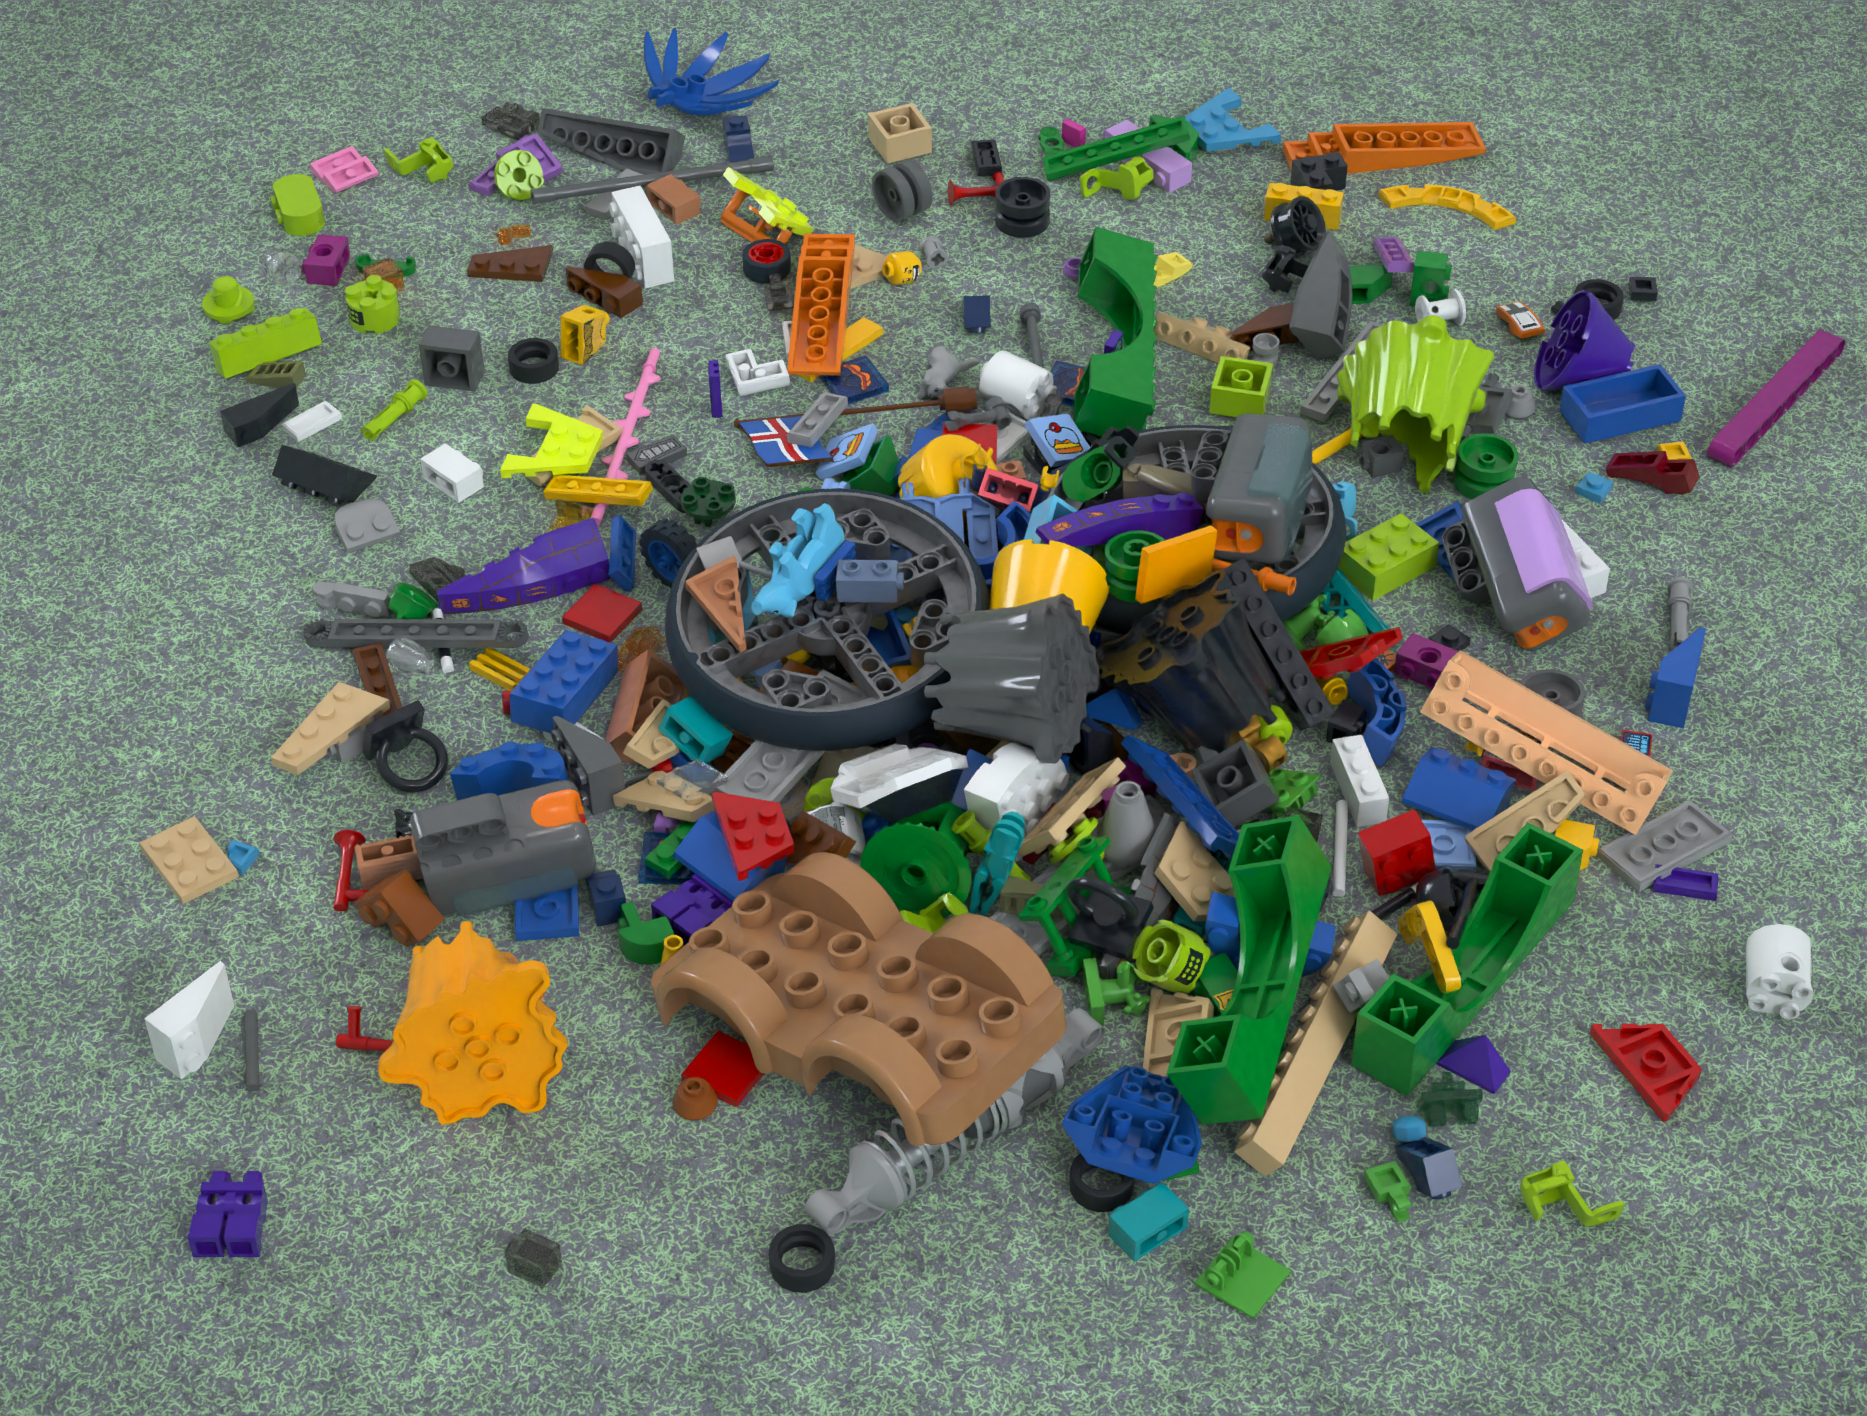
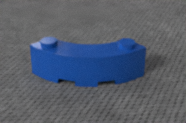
M1375 658L1361 670L1350 673L1346 686L1348 688V695L1358 705L1365 707L1368 725L1363 739L1373 762L1383 767L1391 758L1406 721L1405 711L1407 705L1403 691L1398 690L1393 682L1395 678L1393 674Z

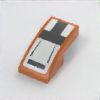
M1518 301L1496 306L1497 316L1509 322L1511 334L1522 339L1545 333V328L1538 317L1522 302Z

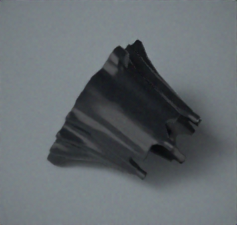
M1224 569L1216 570L1193 585L1181 586L1173 593L1158 599L1148 614L1133 621L1131 630L1125 636L1105 642L1096 648V661L1099 667L1100 679L1103 683L1122 691L1139 702L1181 742L1185 749L1192 750L1203 746L1216 751L1218 754L1228 748L1225 742L1227 731H1241L1250 724L1253 715L1262 717L1267 725H1271L1277 720V717L1271 710L1268 693L1274 697L1278 704L1286 698L1279 688L1280 683L1272 673L1250 632L1243 600L1240 597H1234L1231 591L1232 579Z

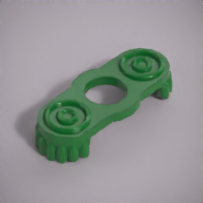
M1044 127L1040 130L1038 140H1040V147L1044 150L1045 156L1064 151V140L1060 137L1058 129L1055 127ZM1049 141L1059 143L1057 146L1046 145Z
M368 253L366 255L362 254V256L359 255L355 259L360 273L379 275L381 277H407L414 274L416 267L415 258H410V256H407L406 262L391 259L371 260ZM384 265H391L393 266V269L389 271H382L380 270V267Z

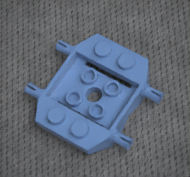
M963 478L958 480L959 494H950L939 498L914 497V484L908 482L909 493H907L906 482L902 483L903 497L900 498L901 500L914 504L938 518L953 530L963 542L962 511H966L969 549L974 558H986L998 552L995 506L976 494L971 493L970 479L965 478V489ZM890 542L891 555L889 560H898L899 564L912 558V553ZM921 597L916 599V603H920L922 601Z

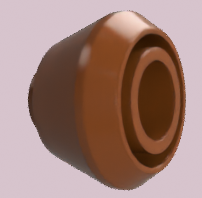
M691 1077L682 1081L672 1100L674 1111L680 1117L688 1120H701L708 1117L715 1111L718 1104L717 1094L706 1080L699 1077Z

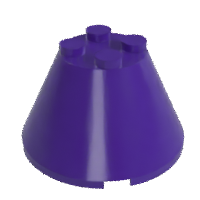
M1584 290L1578 291L1567 300L1552 321L1550 326L1554 330L1548 342L1542 341L1535 363L1534 381L1537 387L1545 391L1563 390V386L1631 371L1633 362L1630 361L1635 343L1629 340L1593 293Z

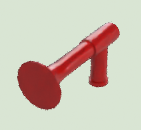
M996 172L993 175V180L997 186L963 188L955 186L949 180L947 193L950 206H953L954 202L960 198L995 197V190L998 185L1005 181L1004 175L1001 172Z
M341 830L333 838L335 844L341 847L340 871L333 907L335 911H347L348 901H357L368 891L350 890L355 846L357 844L361 846L366 842L364 835L355 830Z
M355 1005L347 1007L348 1034L339 1033L336 1038V1046L353 1050L385 1052L392 1045L393 1040L361 1036L360 1021L362 1007Z

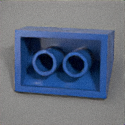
M1431 747L1420 759L1401 803L1473 831L1509 808L1516 779L1506 776L1502 771L1480 766L1473 760L1454 756L1445 749Z
M715 811L699 818L674 851L673 856L732 901L740 894L751 891L768 877L784 873L787 858L776 860L771 866L763 870L758 866L748 872L747 879L738 881Z

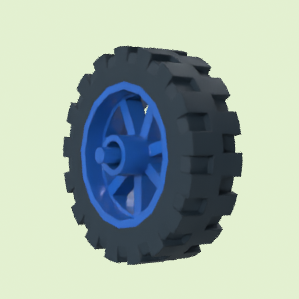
M663 518L642 532L639 545L642 546V549H640L641 555L646 559L644 562L653 571V576L656 579L659 578L663 585L671 589L681 565L696 547L697 543L695 542L696 538L689 534L683 525L679 526L676 521H668L667 518Z

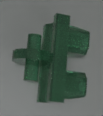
M1443 1072L1441 1082L1430 1083L1431 1092L1421 1093V1100L1417 1102L1418 1112H1424L1428 1127L1446 1125V1110H1457L1459 1125L1476 1124L1479 1105L1483 1099L1482 1089L1465 1090L1464 1081H1453L1451 1072Z

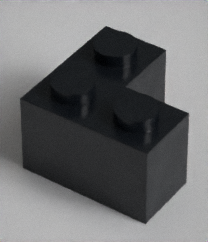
M1330 152L1312 157L1306 156L1301 159L1292 160L1291 185L1308 186L1322 190L1332 189L1335 191L1346 189L1348 165L1339 152Z

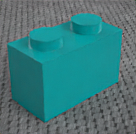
M692 696L668 707L658 727L667 738L699 767L723 755L733 736L732 732L705 711Z
M1162 1182L1152 1189L1144 1190L1138 1198L1127 1205L1117 1207L1109 1215L1108 1235L1135 1262L1187 1229L1189 1208Z

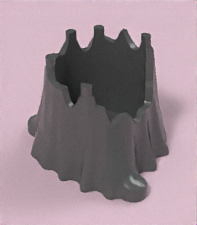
M1059 594L1016 607L941 614L940 623L956 625L949 627L947 632L949 643L938 652H925L924 654L925 664L938 665L948 671L951 676L950 681L947 683L925 686V697L937 698L943 707L934 710L932 713V720L938 721L934 722L935 730H947L1027 745L1035 749L1036 757L1042 763L1056 764L1062 753H1071L1075 744L1080 742L1081 721L1087 716V693L1089 691H1096L1099 685V667L1096 661L1095 647L1090 644L1089 626L1082 625L1081 611L1075 610L1073 600L1065 594Z

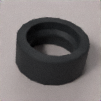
M606 241L596 244L591 249L584 263V269L604 272L597 264L596 259H609L615 262L621 268L623 275L630 279L635 271V261L631 253L623 246L614 242Z
M1590 279L1577 285L1574 294L1581 290L1591 292L1596 298L1605 299L1610 302L1602 304V306L1613 320L1620 316L1624 295L1618 285L1602 279Z
M527 338L520 340L512 345L508 351L510 374L519 382L539 384L550 380L559 371L557 348L546 339ZM539 357L546 359L536 364L522 363L523 360Z
M1081 1153L1074 1158L1070 1167L1069 1183L1071 1195L1078 1204L1085 1209L1095 1212H1111L1117 1207L1125 1205L1130 1200L1134 1190V1178L1119 1174L1122 1177V1182L1117 1187L1110 1190H1097L1086 1185L1082 1181V1176L1086 1171L1100 1167L1088 1164Z
M796 1224L784 1228L775 1235L770 1243L769 1266L772 1277L782 1288L792 1292L807 1293L821 1288L829 1282L835 1269V1247L831 1237L823 1229L810 1224ZM803 1246L818 1250L823 1257L822 1261L816 1266L799 1270L786 1266L782 1262V1256L792 1248Z

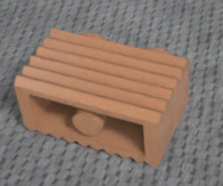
M672 174L646 185L647 198L650 204L676 225L700 214L701 199L696 191H692V189L690 190L689 187L687 188L682 180H678Z
M413 834L411 836L406 835L405 837L400 836L399 838L394 837L392 840L388 838L386 841L381 840L380 842L375 841L374 843L369 842L368 844L363 843L361 846L358 844L355 846L363 890L371 889L380 880L407 870L414 880L424 878Z

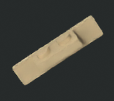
M1163 312L1157 313L1153 333L1156 334V339L1216 363H1219L1220 356L1247 359L1250 347L1232 340L1231 330L1217 325L1215 328L1207 325V320L1199 317H1193L1192 320H1181Z

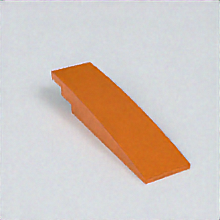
M1473 122L1333 124L1332 132H1309L1307 141H1283L1282 151L1291 171L1292 160L1301 159L1306 156L1312 157L1330 152H1339L1348 165L1347 174L1446 162L1486 153V147Z
M804 234L797 270L787 367L789 375L840 376L850 301L855 234Z

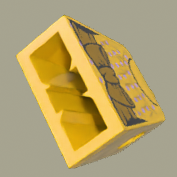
M581 305L561 315V358L584 365L606 342V325L610 322L609 315L605 311L587 305Z

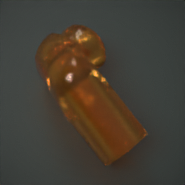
M530 224L511 225L500 228L496 234L498 243L500 245H509L511 238L531 237Z

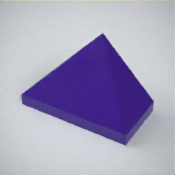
M1486 1035L1455 1040L1436 1063L1492 1094L1496 1093L1511 1073V1070Z

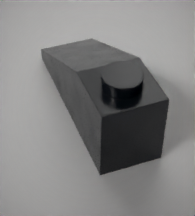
M291 383L221 410L220 414L224 431L237 447H241L263 438L298 407L299 400L296 385Z

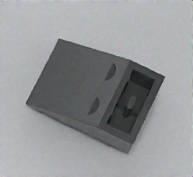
M554 716V730L551 731V737L557 752L564 760L569 781L574 783L579 791L582 806H587L593 816L618 807L614 804L613 795L624 790L625 784L622 761L612 745L561 717Z

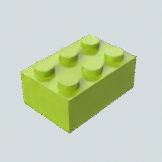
M1400 513L1346 541L1338 568L1357 589L1373 601L1435 568L1439 542Z

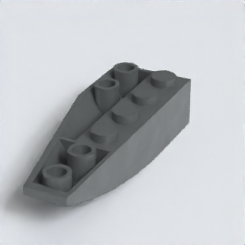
M1330 231L1324 233L1297 289L1290 322L1292 334L1297 336L1305 349L1316 360H1323L1345 351L1352 309V281L1349 264L1343 247Z

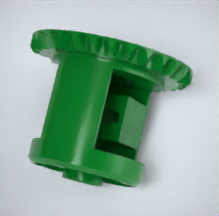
M946 802L896 821L893 826H885L869 839L862 852L860 867L868 872L885 889L899 912L906 910L920 915L919 912L922 909H926L937 901L940 896L948 892L957 897L962 903L968 897L972 883V870L969 868V859L965 858L969 851V843L960 834H955L951 830L955 820L964 812L951 802ZM937 825L939 826V828L937 831H935L934 826L928 828V826ZM946 906L940 910L943 918L953 914Z

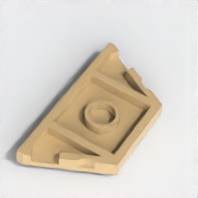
M855 245L851 289L884 277L882 265L887 256Z
M1184 820L1181 821L1176 827L1174 835L1167 845L1154 874L1193 921H1206L1212 891L1235 897L1229 874L1186 825Z
M1159 988L1151 989L1143 1060L1144 1069L1153 1074L1163 1077L1167 1076L1166 1073L1182 1021L1212 1018L1214 1006L1209 998L1200 996L1189 997L1187 994L1179 992L1171 996L1163 994Z

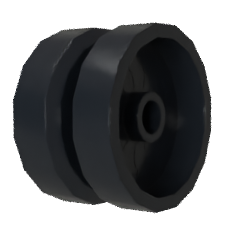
M1014 177L998 185L995 190L996 226L1001 232L1009 236L1022 238L1039 235L1048 228L1050 224V189L1044 182L1030 177Z

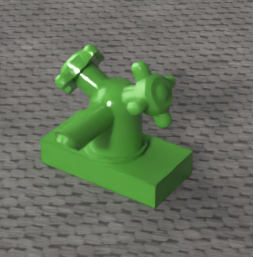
M1325 594L1319 595L1305 609L1282 622L1299 651L1308 649L1303 640L1304 636L1314 629L1318 635L1335 616V611L1330 610L1324 616L1319 610L1322 608L1321 602L1326 601L1327 597Z
M1096 958L1083 959V984L1088 1013L1102 1026H1104V1005L1127 1003L1128 1006L1123 1009V1012L1125 1014L1132 1012L1134 1016L1138 1017L1145 1009L1146 1004L1150 1002L1151 998L1148 995L1141 997L1138 992L1135 993L1134 983L1138 981L1145 983L1146 981L1142 980L1135 973L1134 968L1136 967L1134 963L1128 961L1121 962L1116 970L1117 979L1101 980L1099 978Z

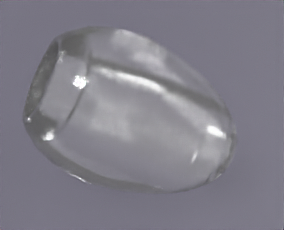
M408 638L393 640L386 653L388 664L403 674L423 676L429 674L434 667V660L431 654L422 645Z

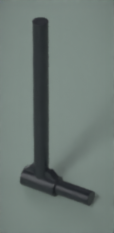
M1459 870V872L1452 871L1455 880H1451L1450 883L1457 884V887L1465 889L1446 941L1448 948H1458L1477 890L1483 889L1489 874Z

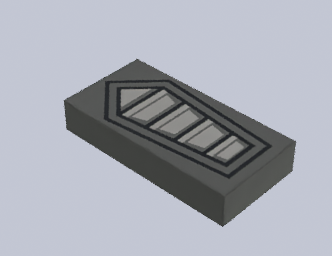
M672 434L626 453L627 461L641 475L645 473V466L648 462L653 460H663L667 463L687 456V448Z

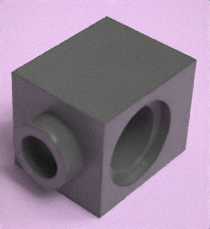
M1393 435L1364 441L1362 443V452L1359 455V463L1363 470L1366 469L1372 478L1402 471L1404 450Z

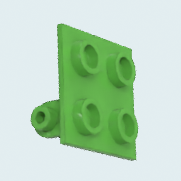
M1275 768L1267 773L1279 798V801L1267 807L1272 809V819L1291 817L1300 808L1304 807L1317 794L1316 790L1318 787L1315 782L1321 776L1319 774L1284 770L1282 768Z
M1243 1231L1242 1233H1237L1229 1240L1194 1284L1254 1319L1289 1276L1291 1270L1255 1250L1252 1243L1254 1237L1249 1232Z

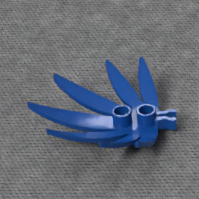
M673 28L667 43L662 74L649 32L646 31L644 37V61L647 74L654 86L650 87L647 98L649 100L656 99L655 105L657 107L670 104L682 112L693 115H712L751 106L753 100L739 104L733 103L757 97L778 86L779 80L748 90L722 94L749 80L766 64L770 54H765L706 79L704 76L712 69L725 46L728 37L727 32H724L706 48L681 77H675L678 66L676 28Z

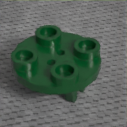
M698 477L693 480L692 485H689L683 491L680 501L682 510L694 518L695 524L700 525L703 521L706 527H710L713 519L727 515L734 508L736 497L732 484L709 480L706 477Z

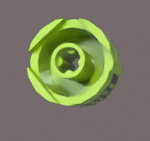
M371 275L364 281L346 287V305L349 323L353 329L361 333L374 331L377 334L388 331L398 324L400 317L397 289L392 283L382 280L379 275Z
M1158 920L1159 924H1156L1154 927L1148 925L1136 939L1132 951V958L1136 959L1138 968H1134L1135 973L1142 980L1174 993L1181 991L1184 993L1191 992L1195 988L1196 981L1202 974L1204 965L1210 957L1209 947L1204 945L1203 939L1197 933L1171 921Z

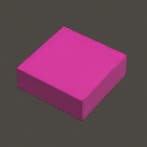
M1066 119L1062 122V139L1066 144L1074 148L1083 146L1086 140V128L1070 119Z

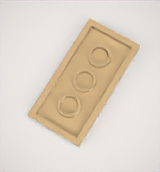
M1119 757L1085 773L1023 838L1024 841L1019 850L1022 857L1033 851L1039 854L1050 843L1056 846L1067 837L1066 830L1069 827H1074L1085 818L1083 812L1087 808L1090 809L1101 801L1103 790H1109L1120 780L1118 775L1126 766Z

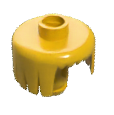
M954 434L942 435L931 440L902 466L901 474L898 478V486L902 487V483L906 482L907 493H909L908 482L914 484V497L939 498L950 494H959L958 480L963 478L965 489V478L970 479L971 493L978 496V493L973 491L971 487L973 466L975 464L972 461V456L978 444L971 439ZM980 446V450H981L982 452H984V453H987V452ZM990 458L987 468L998 471L994 461ZM902 488L899 491L900 498L903 497ZM962 511L963 529L966 531L968 530L966 511Z

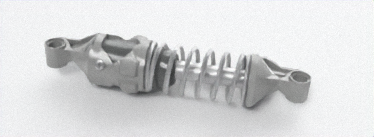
M1076 1008L1066 1016L1067 1029L1062 1038L959 1135L961 1143L954 1139L949 1141L951 1145L961 1150L959 1156L955 1158H949L948 1142L939 1145L924 1144L916 1146L912 1145L908 1139L902 1141L896 1128L898 1124L903 1126L902 1120L898 1118L893 1119L891 1124L892 1135L878 1130L875 1132L874 1143L864 1140L850 1149L848 1177L842 1191H828L826 1189L816 1191L807 1200L804 1208L805 1213L825 1232L832 1235L840 1233L852 1223L870 1222L879 1219L887 1211L897 1209L906 1200L913 1197L916 1187L925 1188L930 1185L933 1175L941 1176L947 1173L949 1163L958 1164L962 1162L966 1151L975 1152L980 1149L983 1139L991 1140L997 1136V1133L1021 1125L1027 1107L1040 1105L1065 1087L1070 1067L1096 1049L1105 1036V1028L1083 1009ZM879 1137H885L894 1148L886 1152L882 1148ZM966 1138H977L974 1145L966 1146ZM942 1147L944 1155L937 1150ZM931 1154L944 1161L942 1168L938 1170L932 1169ZM924 1159L927 1167L921 1163ZM914 1166L927 1173L926 1179L922 1182H916ZM908 1171L910 1178L906 1177L904 1173ZM906 1183L910 1185L909 1192H907Z

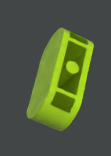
M291 174L281 177L272 185L274 195L270 196L272 209L275 211L278 225L283 224L286 233L295 236H305L316 233L324 227L325 221L322 204L310 176Z

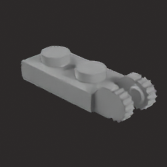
M324 581L317 582L312 586L313 595L317 597L315 600L316 605L321 607V609L331 610L340 608L345 612L356 611L366 613L371 617L381 616L390 618L393 613L388 606L390 597L387 591Z

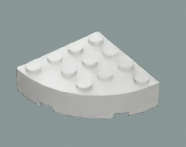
M1011 742L993 754V759L995 760L991 764L984 762L964 788L968 810H972L976 814L975 819L985 829L989 828L992 831L996 822L1001 820L1002 815L1011 811L1018 812L1025 821V828L1023 830L1025 837L1038 823L1051 804L1055 802V797L1059 790L1065 789L1069 780V774L1061 759L1056 764L1042 763L1036 757L1033 747ZM1019 852L1014 862L1019 861L1022 858ZM977 853V856L984 858L980 853Z

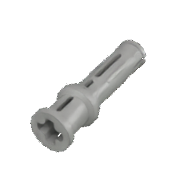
M1686 577L1671 579L1667 587L1670 594L1667 608L1671 612L1669 644L1671 650H1674L1688 638L1689 613L1693 609L1691 594L1693 593L1694 585Z

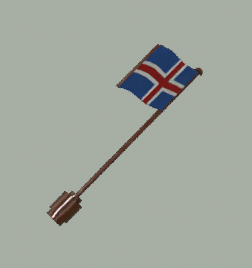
M969 386L944 388L943 394H938L939 400L845 409L840 415L939 405L940 411L945 410L946 415L950 411L971 413V410L978 409L976 388L969 389ZM804 414L748 420L736 418L734 420V426L736 428L740 426L751 439L758 458L767 467L833 461V457L823 448L820 440L812 448L788 443L787 434Z

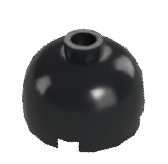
M1450 867L1437 869L1424 875L1416 886V897L1411 898L1412 906L1431 900L1438 911L1445 932L1450 931L1461 901L1458 889H1455V886L1450 884L1451 880H1455Z

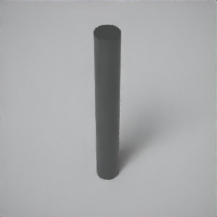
M247 1010L244 1013L246 1090L252 1092L259 1091L258 1015L255 1010Z

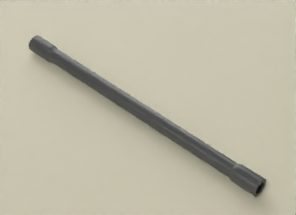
M764 156L744 161L559 187L531 189V200L533 204L552 202L557 199L614 192L636 186H641L642 188L670 174L684 182L723 176L728 167L740 174L771 171L774 169L772 156Z

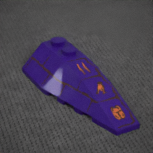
M1178 493V495L1155 494L1154 496L1123 499L1092 506L1036 528L1035 533L1048 545L1050 540L1070 546L1107 544L1111 538L1120 533L1139 530L1155 533L1168 540L1197 530L1204 508L1194 500L1193 496L1187 493Z
M590 518L541 534L532 539L533 544L522 550L519 547L509 552L510 556L496 564L492 561L484 565V569L474 576L468 574L438 590L439 609L442 610L443 615L504 609L572 593L578 589L611 579L609 576V558L595 519Z

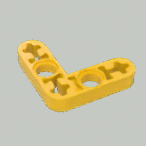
M1430 900L1413 905L1398 918L1399 932L1406 944L1422 940L1437 985L1443 994L1460 990L1461 978L1452 951L1446 945L1447 937L1434 903Z

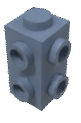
M838 560L836 575L838 602L897 603L898 591L904 590V572H899L898 560Z

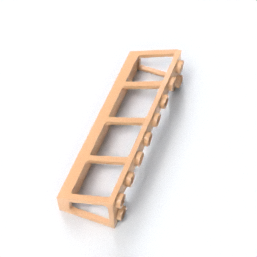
M1461 650L1448 661L1420 713L1545 784L1568 770L1586 794L1585 799L1580 804L1634 835L1638 833L1673 772L1672 769ZM1463 698H1466L1471 702L1477 704L1478 706L1486 709L1488 711V714H1485L1484 712L1478 710L1470 704L1462 701ZM1500 717L1542 742L1541 745L1494 718ZM1548 747H1552L1595 772V775L1550 751ZM1605 777L1611 780L1612 782L1618 784L1619 786L1625 788V793L1617 789L1616 787L1610 785L1609 783L1603 781L1601 778Z

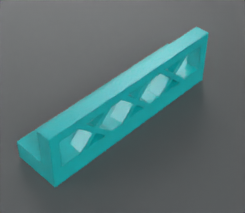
M1338 568L1327 587L1320 593V595L1325 594L1327 597L1326 601L1321 602L1324 611L1328 614L1330 610L1335 611L1334 617L1338 613L1339 617L1344 618L1346 616L1344 611L1352 609L1365 623L1366 629H1370L1372 633L1390 629ZM1341 594L1340 606L1330 607L1331 595Z

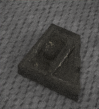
M436 557L410 564L409 574L437 602L438 590L466 576L464 568L450 565Z

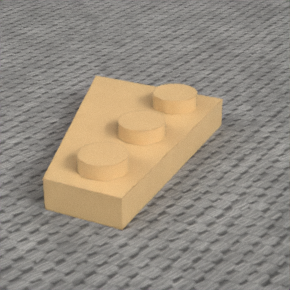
M664 699L661 700L627 744L623 754L650 769L675 756L677 753L683 752L658 729L668 707L672 706L671 703Z
M662 770L651 773L642 781L613 795L615 806L624 808L627 804L636 805L637 811L648 812L650 809L661 810L663 816L695 822L701 816L715 811L711 796Z

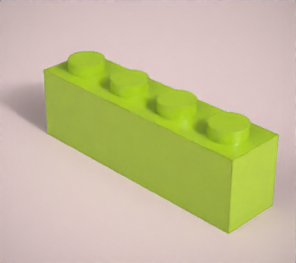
M307 308L293 309L289 314L280 317H270L258 325H247L241 331L219 335L215 340L209 342L215 368L225 379L252 370L259 364L274 362L322 344L316 317Z

